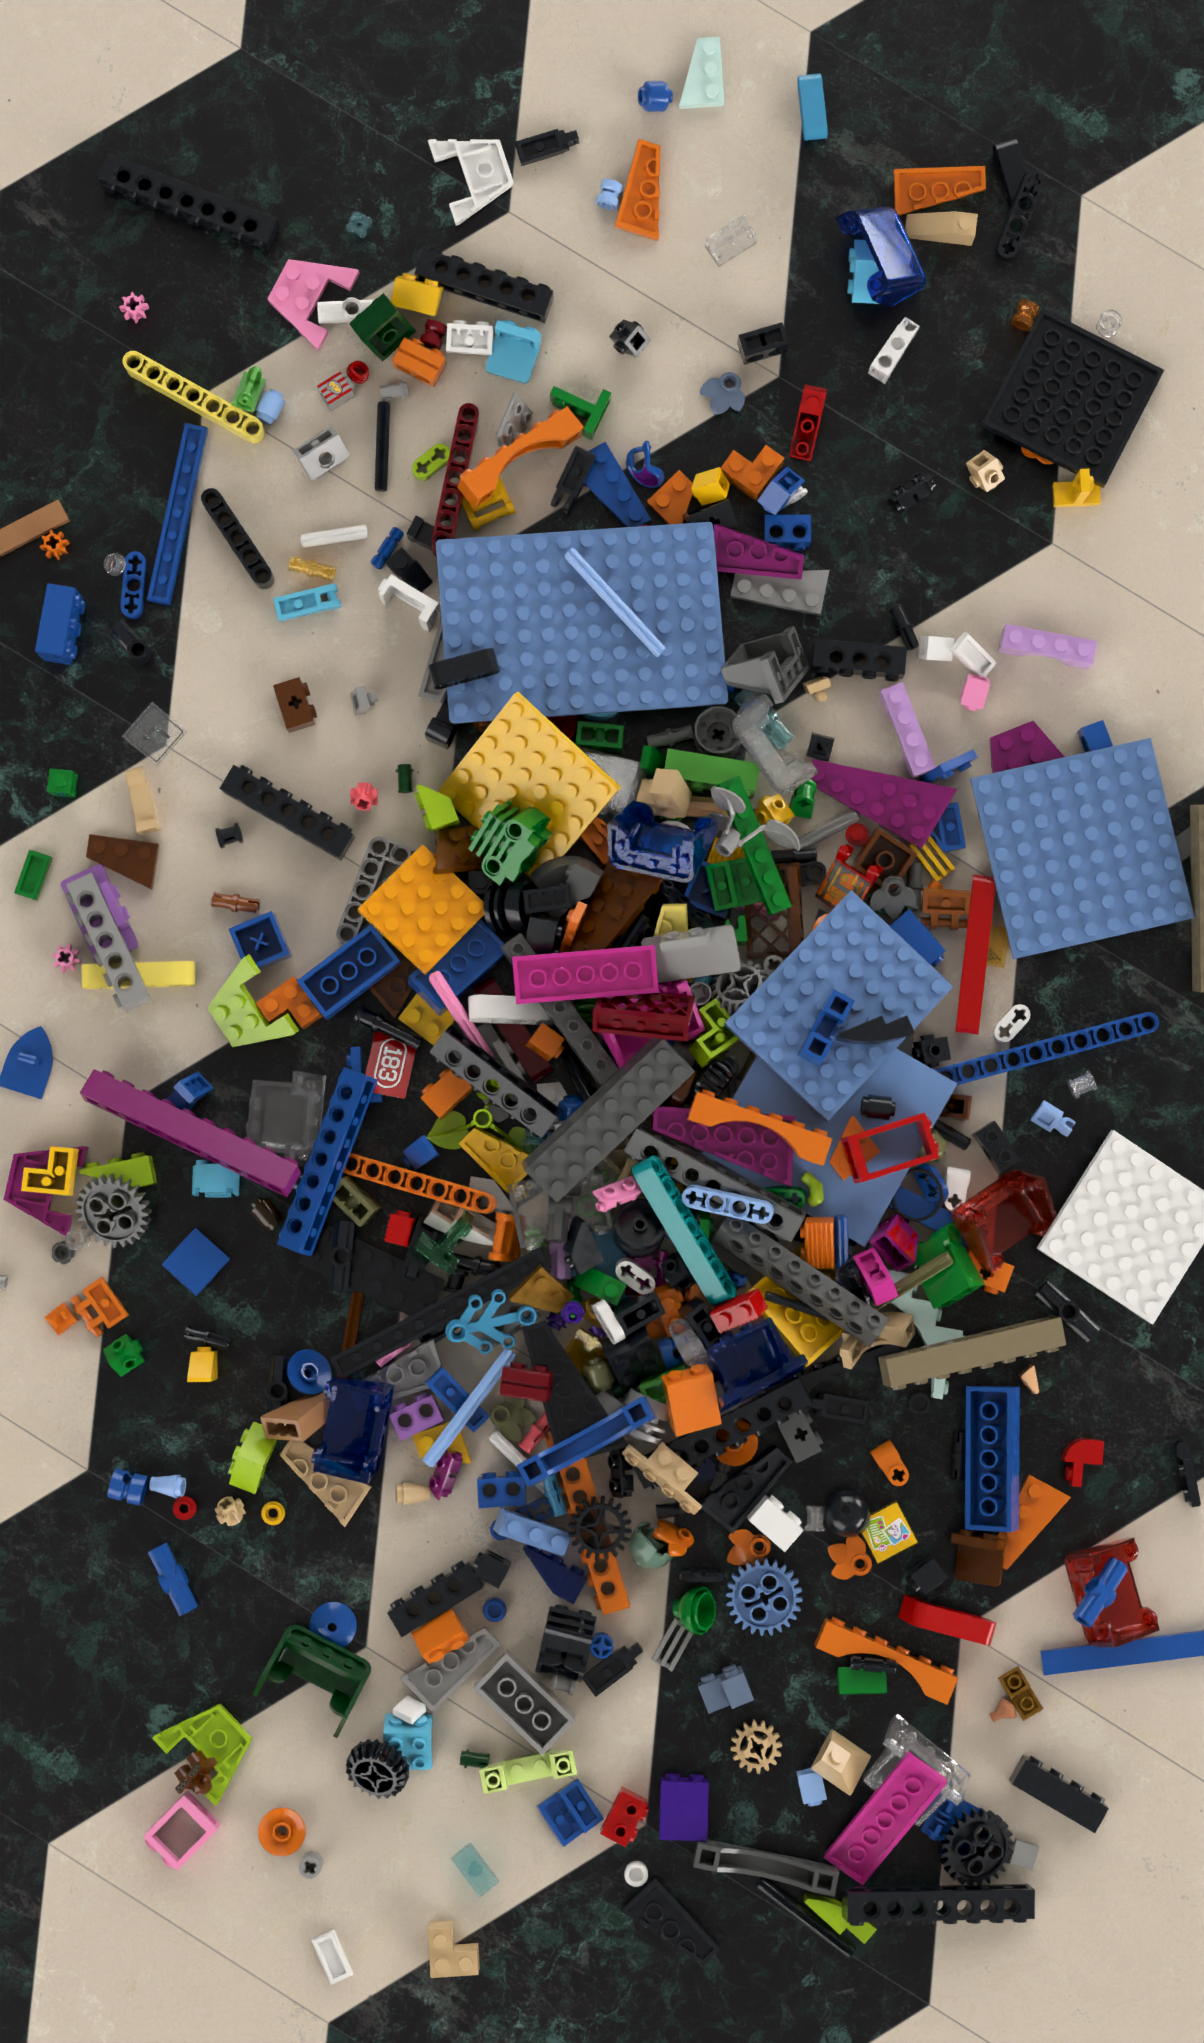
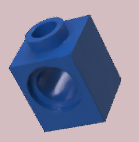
M1103 720L1082 727L1077 731L1085 752L1113 746Z

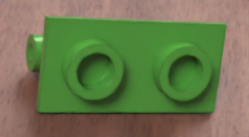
M253 366L248 372L244 371L232 401V406L251 413L254 412L266 379L261 378L262 372L260 367Z

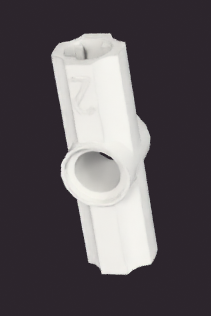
M351 297L344 301L317 302L319 324L343 322L349 324L375 299L358 300ZM350 308H356L358 309V312L354 315H350L347 313V310Z

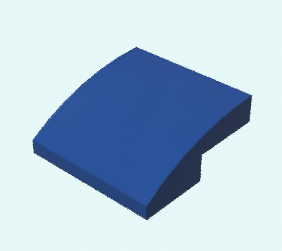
M195 1228L164 1261L162 1266L190 1292L197 1296L229 1262L230 1258Z
M579 1779L570 1782L536 1806L562 1847H565L579 1835L588 1832L604 1820Z

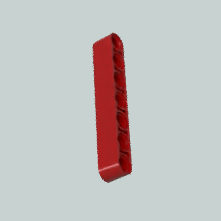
M973 874L955 1032L979 1034L996 888L993 876Z

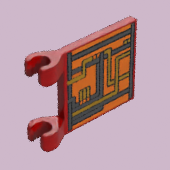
M849 844L840 846L832 866L815 895L816 898L832 909L851 890L864 901L874 882L883 871V868L878 864L871 865L867 870L866 876L848 865L846 860L854 850Z

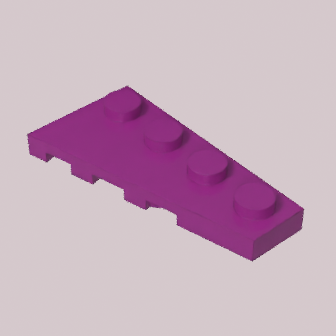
M714 524L717 571L802 580L803 554L719 524Z

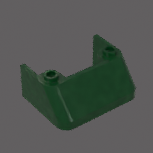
M291 1625L283 1634L252 1695L257 1697L266 1679L275 1683H283L293 1673L333 1694L329 1702L330 1709L333 1713L342 1717L333 1737L338 1738L371 1673V1665L366 1659L300 1625Z

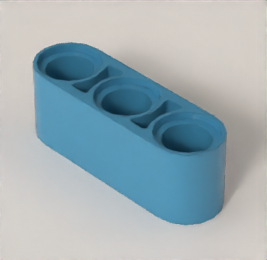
M821 73L799 75L797 83L804 141L827 139L828 130Z

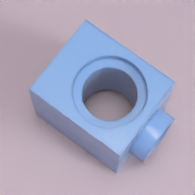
M810 1768L796 1771L803 1804L817 1806L822 1804V1800H827L821 1775Z

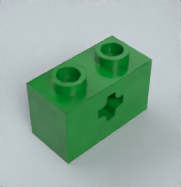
M578 721L576 746L583 750L622 753L624 726Z

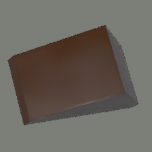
M951 1094L939 1117L963 1121L969 1120L972 1096Z

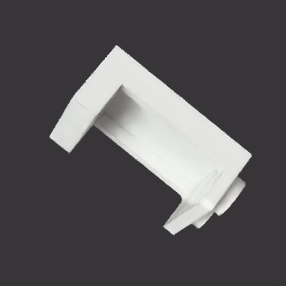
M392 574L388 580L384 578L378 588L383 605L387 606L391 598L396 596L421 611L422 613L418 617L421 628L430 632L441 614L438 602Z

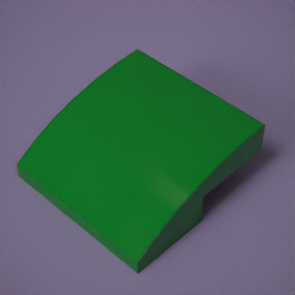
M745 857L706 865L715 911L763 902Z

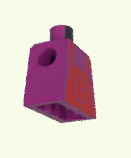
M895 1214L882 1221L869 1239L871 1245L897 1272L916 1261L919 1237L909 1225V1220L904 1219L899 1214Z

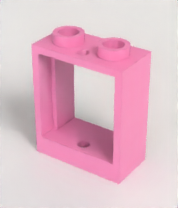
M187 1790L143 1837L146 1839V1845L152 1851L157 1850L163 1856L162 1861L169 1868H174L177 1871L215 1833L221 1824ZM182 1807L206 1832L179 1859L155 1833Z

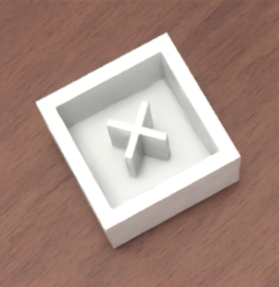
M765 1495L747 1518L779 1548L786 1552L804 1531L800 1526L802 1521L793 1512L789 1511L786 1513L783 1511L784 1506L773 1495L770 1497Z

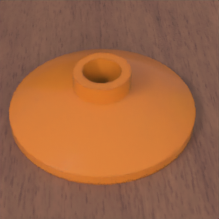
M741 1419L738 1420V1425L741 1429L750 1428L748 1422ZM719 1429L717 1431V1435L721 1440L729 1439L727 1430ZM752 1434L746 1437L748 1441L738 1447L733 1445L726 1447L727 1452L718 1456L717 1459L730 1466H739L749 1462L757 1451L758 1437Z
M284 1807L275 1808L265 1814L258 1828V1837L262 1847L275 1856H288L295 1853L303 1844L306 1835L305 1823L301 1816L294 1810ZM285 1826L287 1828V1833H280L279 1827Z

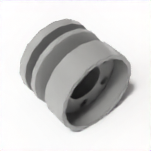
M630 1388L624 1402L628 1405L640 1397L647 1396L637 1389ZM647 1397L657 1418L627 1435L645 1443L660 1445L662 1438L653 1433L654 1431L663 1434L666 1432L658 1424L659 1420L669 1422L666 1402L661 1403Z

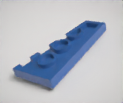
M603 442L589 450V452L597 455V458L584 485L596 495V498L625 527H639L650 523V516L607 443Z

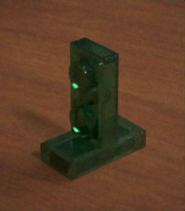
M466 1210L438 1242H435L422 1231L416 1238L414 1248L451 1276L456 1270L459 1261L451 1252L458 1245L457 1240L461 1236L466 1237L472 1230L473 1215Z

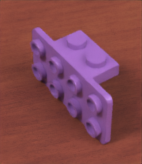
M97 864L61 882V887L65 894L69 892L66 884L92 872L129 951L139 946L128 921L130 918L129 912L125 905L121 906L118 899L121 897L119 890L115 884H111L104 866ZM67 898V901H68V903H69V905H70V907H71V909H72V912H73V914H74V916H75V913L78 912L77 907H76L75 904L71 906V904H70V902H69V900H68V898ZM86 899L83 903V907L91 906L93 903V899ZM103 919L94 920L92 927L101 926ZM77 920V923H78V925H79V927H80V929H81V931H82V934H83V936H84V938H85V940H86V937H85L84 934L87 933L88 931H87L85 925L80 926V924H79V922H78V920ZM112 939L104 940L102 948L111 946ZM86 940V943L91 951V954L95 962L97 963L94 957V954L97 953L95 946H90Z

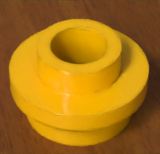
M276 1501L268 1502L262 1508V1519L269 1525L281 1523L285 1517L283 1505ZM270 1509L277 1510V1517L270 1516Z

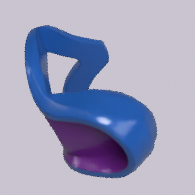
M646 440L642 446L633 448L628 452L626 466L629 474L638 483L648 488H656L664 482L665 475L660 468L650 464L651 446L650 442ZM644 452V465L641 470L637 471L634 466V454Z

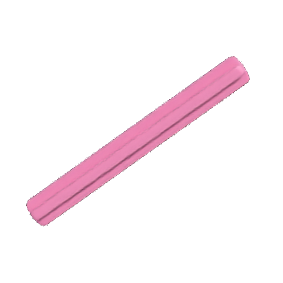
M441 972L431 973L429 975L430 983L464 1035L495 1058V1055L474 1023L469 1021V1015Z

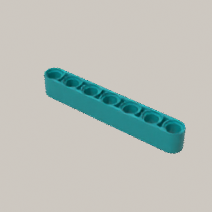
M653 1155L635 1164L632 1167L635 1180L707 1301L712 1306H716L735 1297L736 1288L689 1207L683 1203L680 1192L660 1159Z

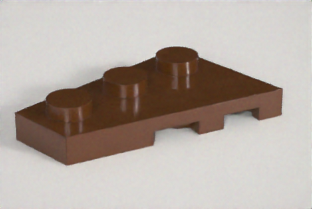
M89 834L86 853L88 859L153 890L159 844Z

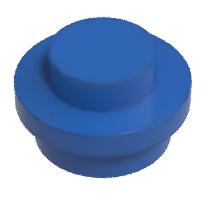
M491 1598L485 1602L483 1614L487 1620L498 1622L506 1615L507 1608L501 1599Z

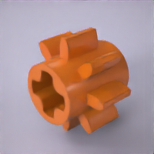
M50 530L49 535L46 537L42 536L44 544L40 545V548L43 551L47 550V558H51L53 555L60 560V555L63 553L68 554L66 546L70 542L67 539L62 540L64 534L61 531L56 535ZM57 541L58 543L56 544V548L53 549L52 546H54V542Z

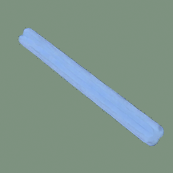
M574 548L567 551L564 557L654 656H660L665 651V646Z
M504 1349L425 1454L422 1459L425 1464L430 1467L436 1465L501 1378L503 1367L510 1365V1362L515 1359L516 1354L512 1350Z

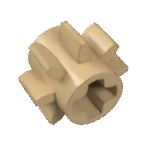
M232 1496L224 1497L218 1502L215 1512L220 1524L226 1522L228 1526H233L242 1520L246 1512L243 1509L244 1505L240 1498L234 1501Z

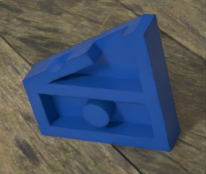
M958 802L950 803L930 835L942 852L966 849Z

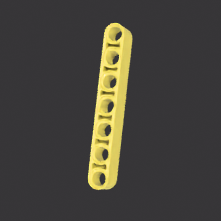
M129 351L124 355L123 365L131 377L250 443L257 444L264 439L265 430L258 418L238 407L232 406L231 403L139 352ZM133 361H140L138 367L130 368V364ZM153 372H160L156 379H150L149 377ZM172 383L180 384L176 390L169 389ZM192 394L200 395L196 401H189V397ZM219 405V409L216 412L208 411L210 406ZM231 416H239V420L236 423L228 422ZM256 426L259 428L256 434L251 435L248 433L251 427Z

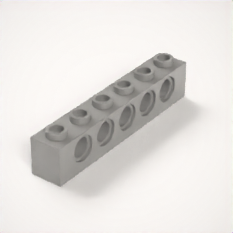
M92 872L66 884L69 892L65 894L71 906L75 904L78 912L75 913V916L80 926L85 925L88 931L84 935L88 944L95 946L97 953L94 954V957L99 967L104 966L107 972L103 976L108 987L113 986L116 992L113 998L118 1008L123 1007L126 1012H129L152 1001ZM86 899H93V903L91 906L83 907V903ZM103 919L101 926L92 927L94 920ZM112 939L111 946L102 948L104 940ZM114 960H122L120 967L115 969L111 968V964ZM124 980H131L129 988L121 989V983Z

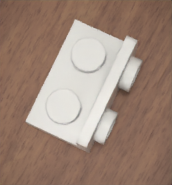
M453 320V324L447 323L446 353L492 355L494 327L489 326L488 322L481 321L476 322V325H468L463 320Z

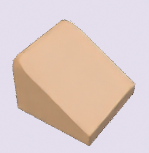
M1030 1364L1018 1374V1378L1031 1393L1038 1394L1039 1388L1035 1366Z

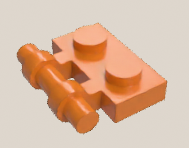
M100 1277L82 1290L87 1299L82 1301L78 1295L70 1299L74 1305V1311L76 1314L81 1315L87 1324L85 1327L89 1332L92 1331L96 1338L104 1333L99 1326L101 1323L104 1322L107 1328L110 1329L129 1316L103 1277ZM90 1305L94 1307L99 1315L95 1319L87 1309Z

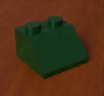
M384 293L373 300L364 311L359 313L349 323L362 342L382 362L400 346L404 338L409 339L417 332Z

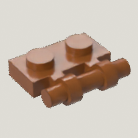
M923 888L921 911L922 913H929L930 917H920V922L924 926L929 927V929H937V927H948L950 930L967 928V919H959V915H969L970 890ZM938 914H950L951 917L938 918Z

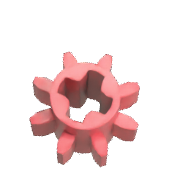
M367 782L358 783L357 788H351L350 804H354L358 810H370L372 805H377L378 789H374Z

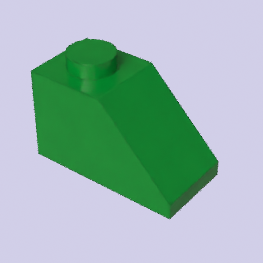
M594 1268L582 1274L577 1273L573 1281V1285L616 1306L627 1285Z

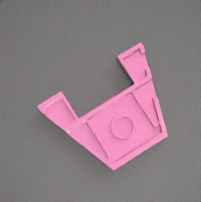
M288 259L268 297V302L319 351L328 335V330L308 321L329 281L351 291L360 273L359 270Z

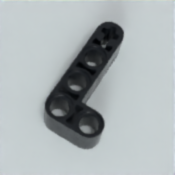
M447 695L436 718L433 717L425 732V738L448 750L461 723L450 722Z

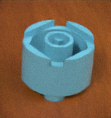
M196 1160L192 1174V1195L199 1196L200 1192L205 1193V1197L228 1198L231 1197V1193L239 1196V1174L219 1164L210 1163V1160Z

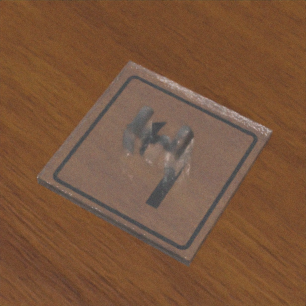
M151 702L122 737L158 766L187 731L156 704Z

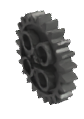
M113 1173L108 1179L102 1174L99 1179L94 1177L79 1192L78 1195L80 1197L76 1200V1203L80 1206H78L75 1212L81 1213L77 1221L85 1222L82 1229L88 1228L90 1230L87 1235L88 1237L93 1234L96 1235L95 1242L103 1239L104 1246L112 1242L113 1248H116L120 1242L121 1246L125 1247L128 1242L132 1245L137 1239L139 1240L148 1229L147 1225L151 1221L148 1215L152 1210L145 1207H147L150 1201L142 1199L146 1194L145 1192H137L140 1187L139 1185L131 1186L132 1179L125 1183L123 1182V1175L116 1180ZM117 1195L121 1196L124 1201L120 1200ZM125 1217H128L131 1222L127 1221Z

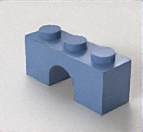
M503 1507L500 1508L493 1530L498 1535L561 1556L565 1555L571 1538L566 1528L545 1521L544 1523L538 1522L521 1513Z

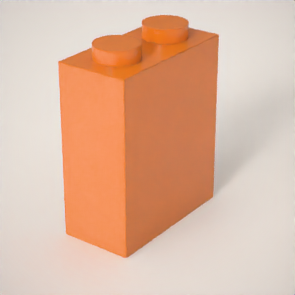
M696 1364L689 1369L682 1371L674 1370L667 1375L661 1376L670 1427L676 1437L722 1424L713 1373L707 1364Z

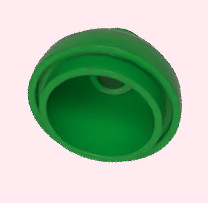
M693 1587L681 1599L675 1600L673 1614L676 1618L680 1619L682 1625L690 1633L703 1635L714 1622L716 1615L715 1599L707 1587Z

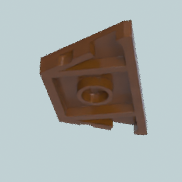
M476 826L443 828L436 832V848L434 849L436 865L433 868L434 874L482 870V862L488 852L478 857L476 853L480 847L474 851L468 849L473 842L470 840L471 836L476 830L479 831Z

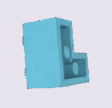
M854 239V248L849 249L850 272H853V279H848L847 293L851 294L852 303L879 304L884 266L882 241Z

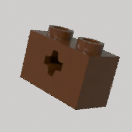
M300 677L273 685L285 726L289 733L315 725L314 718L317 717L314 704L309 705L307 696L311 695L307 682L302 683ZM294 700H298L300 703L298 709H295L293 706Z

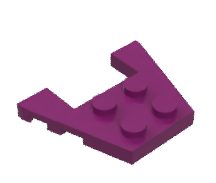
M1034 721L989 739L992 773L1065 757Z
M72 1147L79 1149L77 1166L84 1167L89 1147ZM50 1150L14 1154L3 1200L55 1229L60 1234L69 1236L73 1215L50 1211L53 1194L21 1191L24 1167L47 1170Z

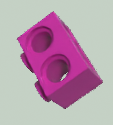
M874 1247L853 1256L855 1265L859 1269V1274L876 1306L898 1297L893 1279Z

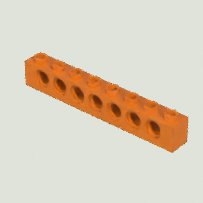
M549 1430V1436L545 1437L548 1448L554 1446L551 1431ZM586 1458L557 1472L561 1474L563 1482L559 1483L563 1490L562 1496L567 1495L569 1505H566L569 1519H572L570 1518L571 1513L579 1515V1512L575 1509L576 1505L582 1509L585 1508L582 1502H577L573 1498V1494L577 1490H583L587 1494L586 1500L589 1505L592 1504V1496H595L596 1503H599ZM571 1467H575L580 1471V1476L575 1480L569 1479L566 1475L567 1470ZM598 1509L588 1512L594 1517V1520L597 1518ZM600 1516L598 1525L593 1526L594 1530L597 1529L596 1533H598L599 1539L602 1530L607 1529L606 1526H603L602 1516ZM580 1530L586 1542L590 1536H594L591 1532ZM609 1534L603 1538L602 1547L612 1543ZM584 1549L580 1556L583 1565L588 1564L590 1573L586 1575L590 1588L595 1587L597 1596L593 1597L597 1611L602 1610L603 1615L629 1608L630 1601L617 1558L612 1555L611 1551L608 1552L609 1559L606 1560L608 1564L606 1569L597 1570L594 1567V1562L596 1561L595 1553L592 1552L591 1557L588 1559L586 1558L588 1550ZM600 1553L599 1559H604V1553ZM604 1582L613 1583L615 1588L611 1593H604L601 1590V1585Z

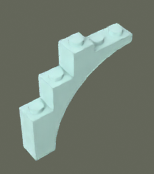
M888 1270L894 1283L910 1274ZM918 1286L891 1302L901 1312L913 1315L915 1328L924 1346L964 1337L962 1330L936 1326V1321L940 1322L942 1308L933 1309L930 1301L911 1298L912 1293L916 1294ZM931 1378L930 1396L943 1399V1394L947 1395L949 1381L946 1378Z

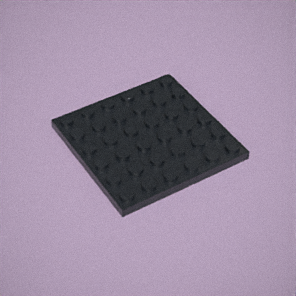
M1042 308L981 426L1076 475L1080 469H1089L1090 476L1094 478V484L1104 488L1164 369Z

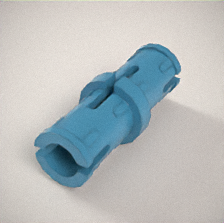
M554 1474L543 1480L546 1491L544 1496L548 1498L552 1516L558 1517L566 1514L567 1510L561 1494L563 1492L562 1487H559L556 1475Z

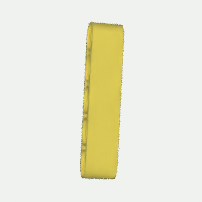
M194 961L135 962L146 987L196 985ZM121 963L111 964V968L114 969L121 966ZM98 964L81 965L83 989L113 988V986L108 987L103 975L107 973L104 966L99 967ZM124 980L121 983V988H129L131 980Z

